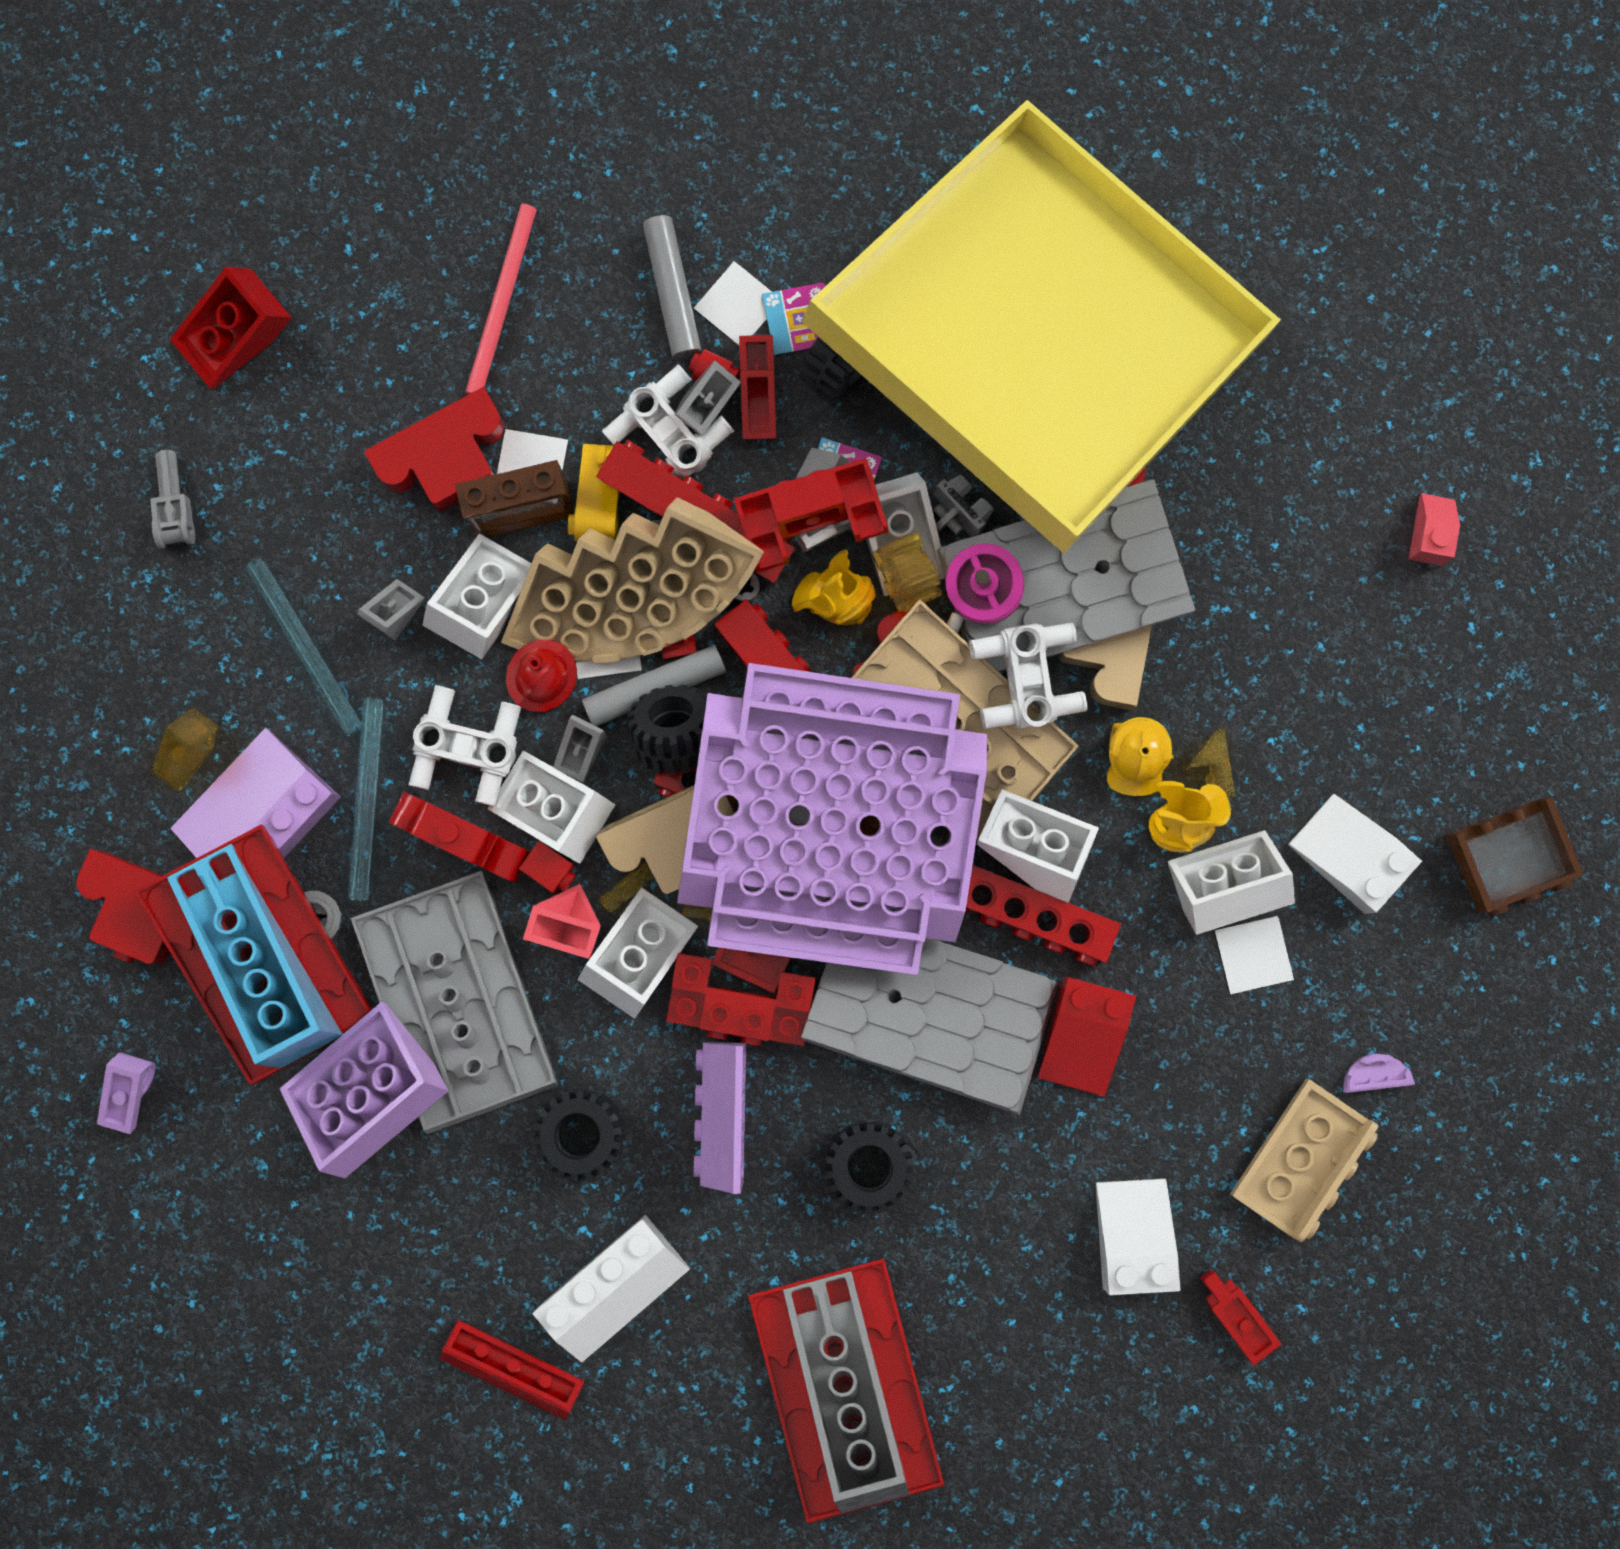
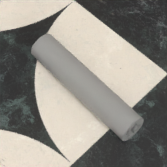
M667 215L654 216L643 222V228L672 359H692L696 352L701 354L702 350L672 217Z
M714 644L583 698L582 702L591 724L599 726L628 714L632 711L631 706L633 703L639 702V697L643 694H650L652 689H662L666 685H673V687L687 685V688H691L725 674L726 670Z

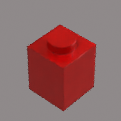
M539 840L519 869L552 893L557 894L560 889L565 892L576 878V874L573 871L577 866Z

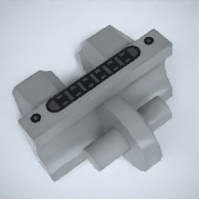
M962 475L953 478L949 482L945 479L936 486L937 490L932 495L939 503L933 509V512L940 518L936 524L937 530L941 532L948 526L955 535L962 529L970 537L979 535L986 525L985 522L994 511L993 507L983 498H980L971 507L965 502L963 497L971 491L972 487Z

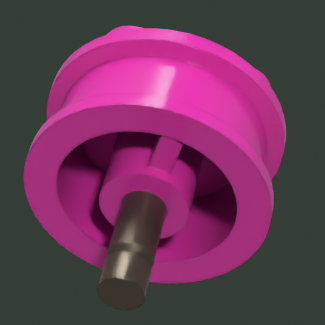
M982 543L964 549L953 559L946 575V590L951 603L964 618L979 624H993L1006 619L1018 608L1024 594V578L1018 561L1009 551L998 545Z

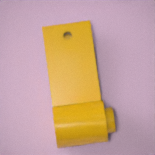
M583 444L575 514H569L568 534L574 535L575 542L589 528L614 540L618 536L619 491L596 477L612 450V445Z

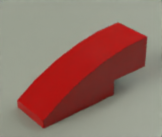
M773 335L739 336L743 439L776 438Z

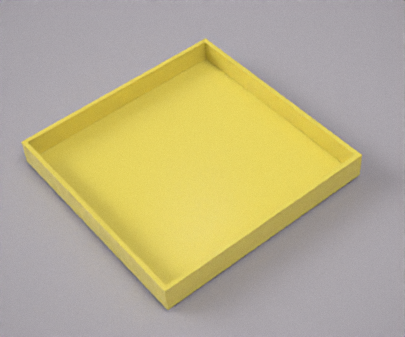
M1026 100L812 298L802 323L1065 554L1263 343L1281 319L1032 103Z

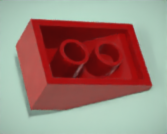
M226 266L170 338V341L210 389H214L270 345L292 317L252 269Z
M1063 977L1037 1078L1105 1097L1128 1030L1136 995L1071 977Z

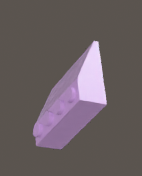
M265 728L170 829L198 858L262 824L274 839L282 856L285 857L341 796L270 730Z
M380 1002L280 1088L318 1170L342 1178L349 1176L449 1091L435 1064L384 1002Z
M704 1042L703 1050H696V1071H702V1085H696L695 1106H702L701 1120H695L694 1139L695 1141H701V1156H694V1177H700V1186L732 1194H741L744 1183L746 1043Z

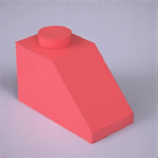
M1420 494L1409 560L1442 566L1455 557L1460 529L1455 500Z

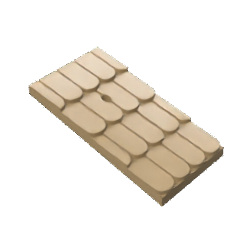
M920 599L852 676L854 679L960 694L955 729L987 734V773L977 840L1002 789L1033 801L1079 747L1054 722L1041 727L1031 726L1019 729L1018 727L1015 728L1014 725L983 729L980 709L1010 704L1009 682L985 659L972 660L969 644ZM1031 702L1027 707V715L1033 720L1039 715L1040 710Z

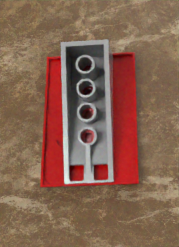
M884 1259L748 1295L807 1524L945 1487Z

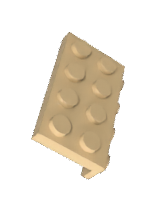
M1305 1079L1230 1195L1299 1242H1303L1305 1238L1310 1239L1320 1225L1318 1219L1324 1209L1329 1210L1338 1199L1339 1192L1337 1190L1343 1180H1349L1358 1168L1356 1161L1362 1151L1369 1150L1375 1143L1378 1136L1375 1133L1378 1124L1368 1120L1310 1079Z

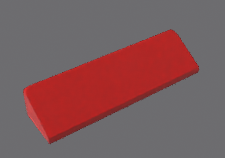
M460 1320L457 1321L441 1351V1360L564 1420H567L584 1384V1380Z

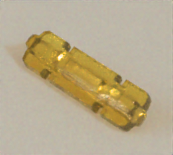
M646 860L638 866L639 869L637 871L633 870L613 886L614 890L612 892L607 891L600 897L599 902L607 912L615 911L621 906L620 902L622 900L627 901L641 887L646 885L645 881L648 879L651 881L654 878Z

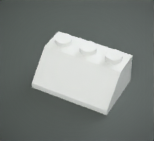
M1265 830L1168 861L1183 911L1196 935L1295 904L1293 874Z

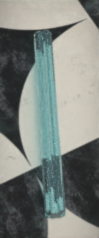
M261 558L250 561L246 565L248 573L343 732L348 736L357 733L362 729L360 720L266 563Z
M366 697L363 700L348 898L353 901H366L369 894L383 715V700L377 697Z

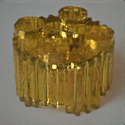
M917 532L890 542L872 552L874 561L885 578V581H883L890 600H893L898 613L910 610L919 599L926 603L942 595V591L938 587L941 583L938 574L926 552L922 551L921 547L924 546V543Z

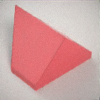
M581 884L534 905L523 939L590 959L601 925Z

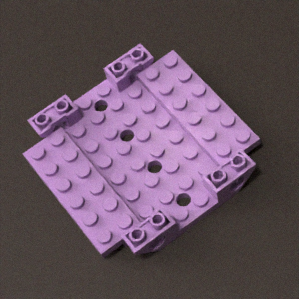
M748 663L743 698L708 693L677 900L679 904L712 908L707 946L918 975L922 945L925 942V938L956 942L966 911L987 773V734L955 729L960 694ZM725 795H732L738 800V810L732 815H723L717 808L719 799ZM797 805L805 806L809 811L808 821L800 826L792 824L789 820L790 810ZM869 815L877 817L880 823L877 833L871 836L864 835L860 830L861 820ZM937 826L947 827L950 833L948 842L941 846L934 845L930 839L931 831Z

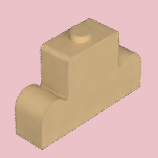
M1152 625L1059 654V661L1099 670L1089 685V692L1092 698L1102 705L1133 710L1138 703Z
M694 785L604 826L596 835V838L609 863L619 871L628 872L638 867L643 858H645L663 893L669 894L678 890ZM732 795L721 797L717 804L718 810L723 815L734 814L739 806L738 800Z

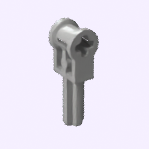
M160 450L155 455L160 497L150 499L154 542L158 549H164L168 544L186 542L188 545L194 544L196 538L192 520L191 501L185 494H180L176 453L172 450Z

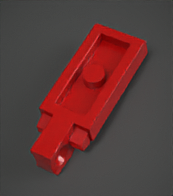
M1211 1269L1200 1276L1202 1282L1211 1292V1294L1205 1297L1209 1308L1253 1366L1282 1345L1240 1287L1235 1285L1230 1279L1223 1284L1217 1274Z

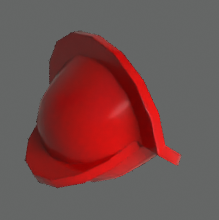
M536 640L525 644L513 655L507 667L506 685L509 695L518 706L529 711L545 712L558 707L569 698L576 685L577 667L574 656L565 645L555 640Z

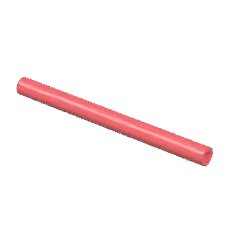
M521 204L466 387L465 394L467 395L483 386L485 387L537 211L535 207L528 204Z

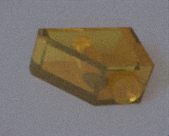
M191 708L165 728L151 772L179 792L213 750L220 727L195 708Z

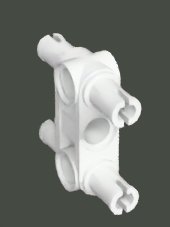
M678 364L656 384L653 381L652 383L649 382L645 387L635 389L631 393L629 401L624 404V412L605 427L602 432L614 445L616 441H622L635 428L639 427L641 429L643 427L667 456L665 459L667 464L674 467L671 474L683 480L686 475L690 476L702 471L706 466V462L712 457V450L733 433L734 429L721 415L700 436L697 433L693 434L686 424L674 415L675 411L669 405L671 403L669 399L692 380ZM646 398H653V408L649 412L642 413L640 411L641 402ZM691 448L696 449L697 456L694 462L683 464V453Z
M1038 623L1014 626L1003 629L999 632V635L969 641L972 660L1003 656L1009 682L1010 704L980 709L983 729L1014 725L1015 728L1018 727L1019 729L1031 726L1041 727L1048 723H1053L1057 720L1058 716L1087 711V700L1084 692L1054 696L1050 685L1045 651L1049 647L1076 643L1077 635L1073 623L1043 627L1042 624ZM1021 632H1025L1030 639V644L1024 651H1020L1016 645V638ZM1037 701L1040 706V713L1035 719L1031 720L1027 715V707L1031 702Z
M435 685L428 714H424L421 717L420 724L416 726L413 732L414 746L412 751H414L413 755H416L408 785L429 790L435 763L440 761V759L480 768V771L483 773L475 802L495 807L502 778H506L509 775L510 768L516 760L515 749L517 741L516 737H514V732L521 707L501 702L494 731H490V733L451 724L447 719L455 691ZM433 729L438 730V742L433 746H426L424 742L426 733ZM496 746H504L506 749L505 758L501 762L493 763L490 759L492 749Z

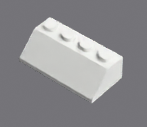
M645 1214L539 1305L532 1314L556 1343L583 1362L690 1270V1267Z

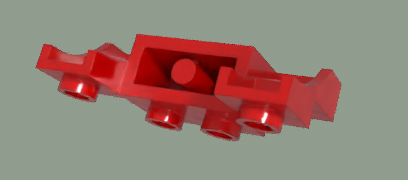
M867 458L827 470H817L808 476L792 481H781L775 486L734 498L745 538L764 551L755 568L756 573L789 563L783 540L809 531L849 520L856 542L889 532Z
M683 953L677 954L666 1022L699 1027L700 1029L707 1030L706 1036L717 1039H727L728 1034L741 1036L742 1043L761 1046L762 1040H772L804 1046V1040L801 1036L808 1021L816 977L781 971L777 997L708 986L713 959Z

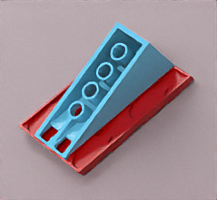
M261 824L134 891L249 1085H255L334 1043L372 1010L332 939L321 924L298 880L292 874L274 839L264 825Z

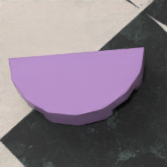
M1369 1054L1360 1057L1349 1067L1344 1078L1343 1092L1349 1093L1415 1085L1411 1071L1401 1061L1390 1055Z

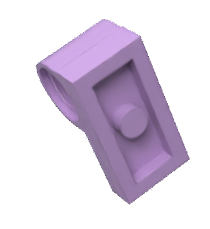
M120 1052L106 1064L97 1119L98 1125L127 1134L132 1133L137 1125L141 1097L150 1087L155 1074L156 1065L154 1062Z

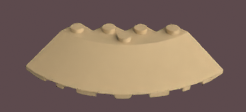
M677 497L667 507L660 525L632 513L622 523L616 540L589 528L578 539L573 554H569L547 543L534 556L501 643L519 650L525 644L536 640H555L569 649L574 656V660L593 661V663L617 662L620 659L640 655L646 656L661 651L662 648L695 634L719 615L749 580L764 551L709 512Z

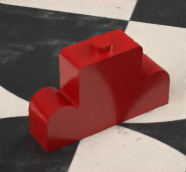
M483 386L365 450L364 453L376 475L389 490L398 493L405 492L413 486L417 477L438 511H443L459 502L455 484L494 475L478 444L490 445L496 443L504 434L505 426Z
M405 791L389 820L390 824L514 883L518 882L523 872L519 867L530 853V851Z
M90 849L76 882L77 889L82 896L91 900L104 901L90 933V940L115 950L113 953L114 957L129 963H133L134 959H137L147 964H163L169 950L134 893L135 890L163 875L104 851Z

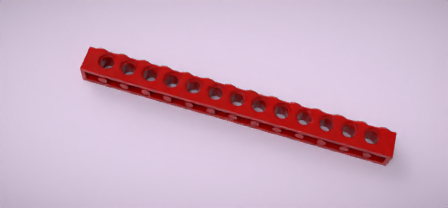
M691 768L690 772L682 773V771L676 772L675 775H668L667 772L657 773L653 784L660 789L658 794L667 798L686 789L683 786L684 778L690 773H696L697 769ZM863 821L860 822V830L864 835L871 836L879 830L878 827ZM972 865L964 916H966L967 911L980 915L979 922L998 929L999 925L1003 924L1013 928L1011 934L1026 941H1031L1032 936L1045 941L1044 948L1059 954H1063L1064 949L1077 954L1075 960L1095 967L1097 962L1101 964L1107 963L1121 923ZM981 886L988 890L990 899L986 905L981 906L973 901L972 891L975 887ZM1014 899L1021 904L1022 912L1018 918H1010L1005 913L1004 905L1007 900ZM1041 912L1051 914L1054 919V925L1050 931H1043L1037 925V917ZM1075 924L1082 926L1086 932V938L1081 944L1074 943L1069 936V931Z

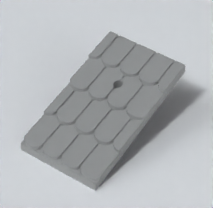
M1152 479L1126 487L1065 554L1026 520L940 547L937 550L945 581L948 568L953 559L964 549L982 543L998 545L1009 551L1016 558L1022 570L1024 594L1018 608L1006 619L993 624H979L964 618L960 627L963 639L969 644L970 640L999 635V632L1003 629L1014 626L1038 623L1042 624L1043 627L1073 623L1077 635L1076 643L1047 648L1045 651L1046 658L1194 612L1195 607L1189 594L1190 591L1181 563L1179 562V556L1171 531L1169 530L1161 499L1158 496L1159 493L1155 480ZM954 607L955 613L961 615ZM1021 632L1016 638V645L1020 651H1024L1028 648L1030 639L1025 632ZM1003 656L984 658L999 673L1007 671Z
M482 871L351 918L379 1003L384 1002L389 1006L435 1064L449 1090L419 1116L423 1131L426 1134L558 1086L490 887Z
M925 938V942L922 945L918 975L826 963L801 1038L806 1042L1020 1115L1058 984L1056 981L1050 980L1045 976L1005 964L1000 960L955 947L940 940Z

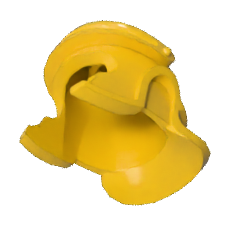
M845 549L838 552L831 559L829 567L821 574L811 572L802 579L794 593L792 608L794 612L810 609L811 613L817 614L826 621L837 625L861 624L871 611V602L875 598L874 585L868 576H860L849 570L850 560L847 557L848 551Z
M1145 717L1128 719L1123 723L1113 724L1109 740V759L1111 765L1107 771V782L1111 789L1130 796H1145L1157 792V782L1162 781V773L1174 757L1172 755L1171 739L1164 726L1158 721ZM1142 749H1146L1147 754H1144Z
M1176 781L1157 782L1156 791L1161 794V798H1165L1168 802L1150 816L1149 831L1153 841L1164 850L1191 852L1195 847L1204 844L1212 837L1215 832V826L1225 825L1229 821L1231 815L1230 802L1222 788L1214 784L1204 785L1200 790L1185 788L1184 784Z

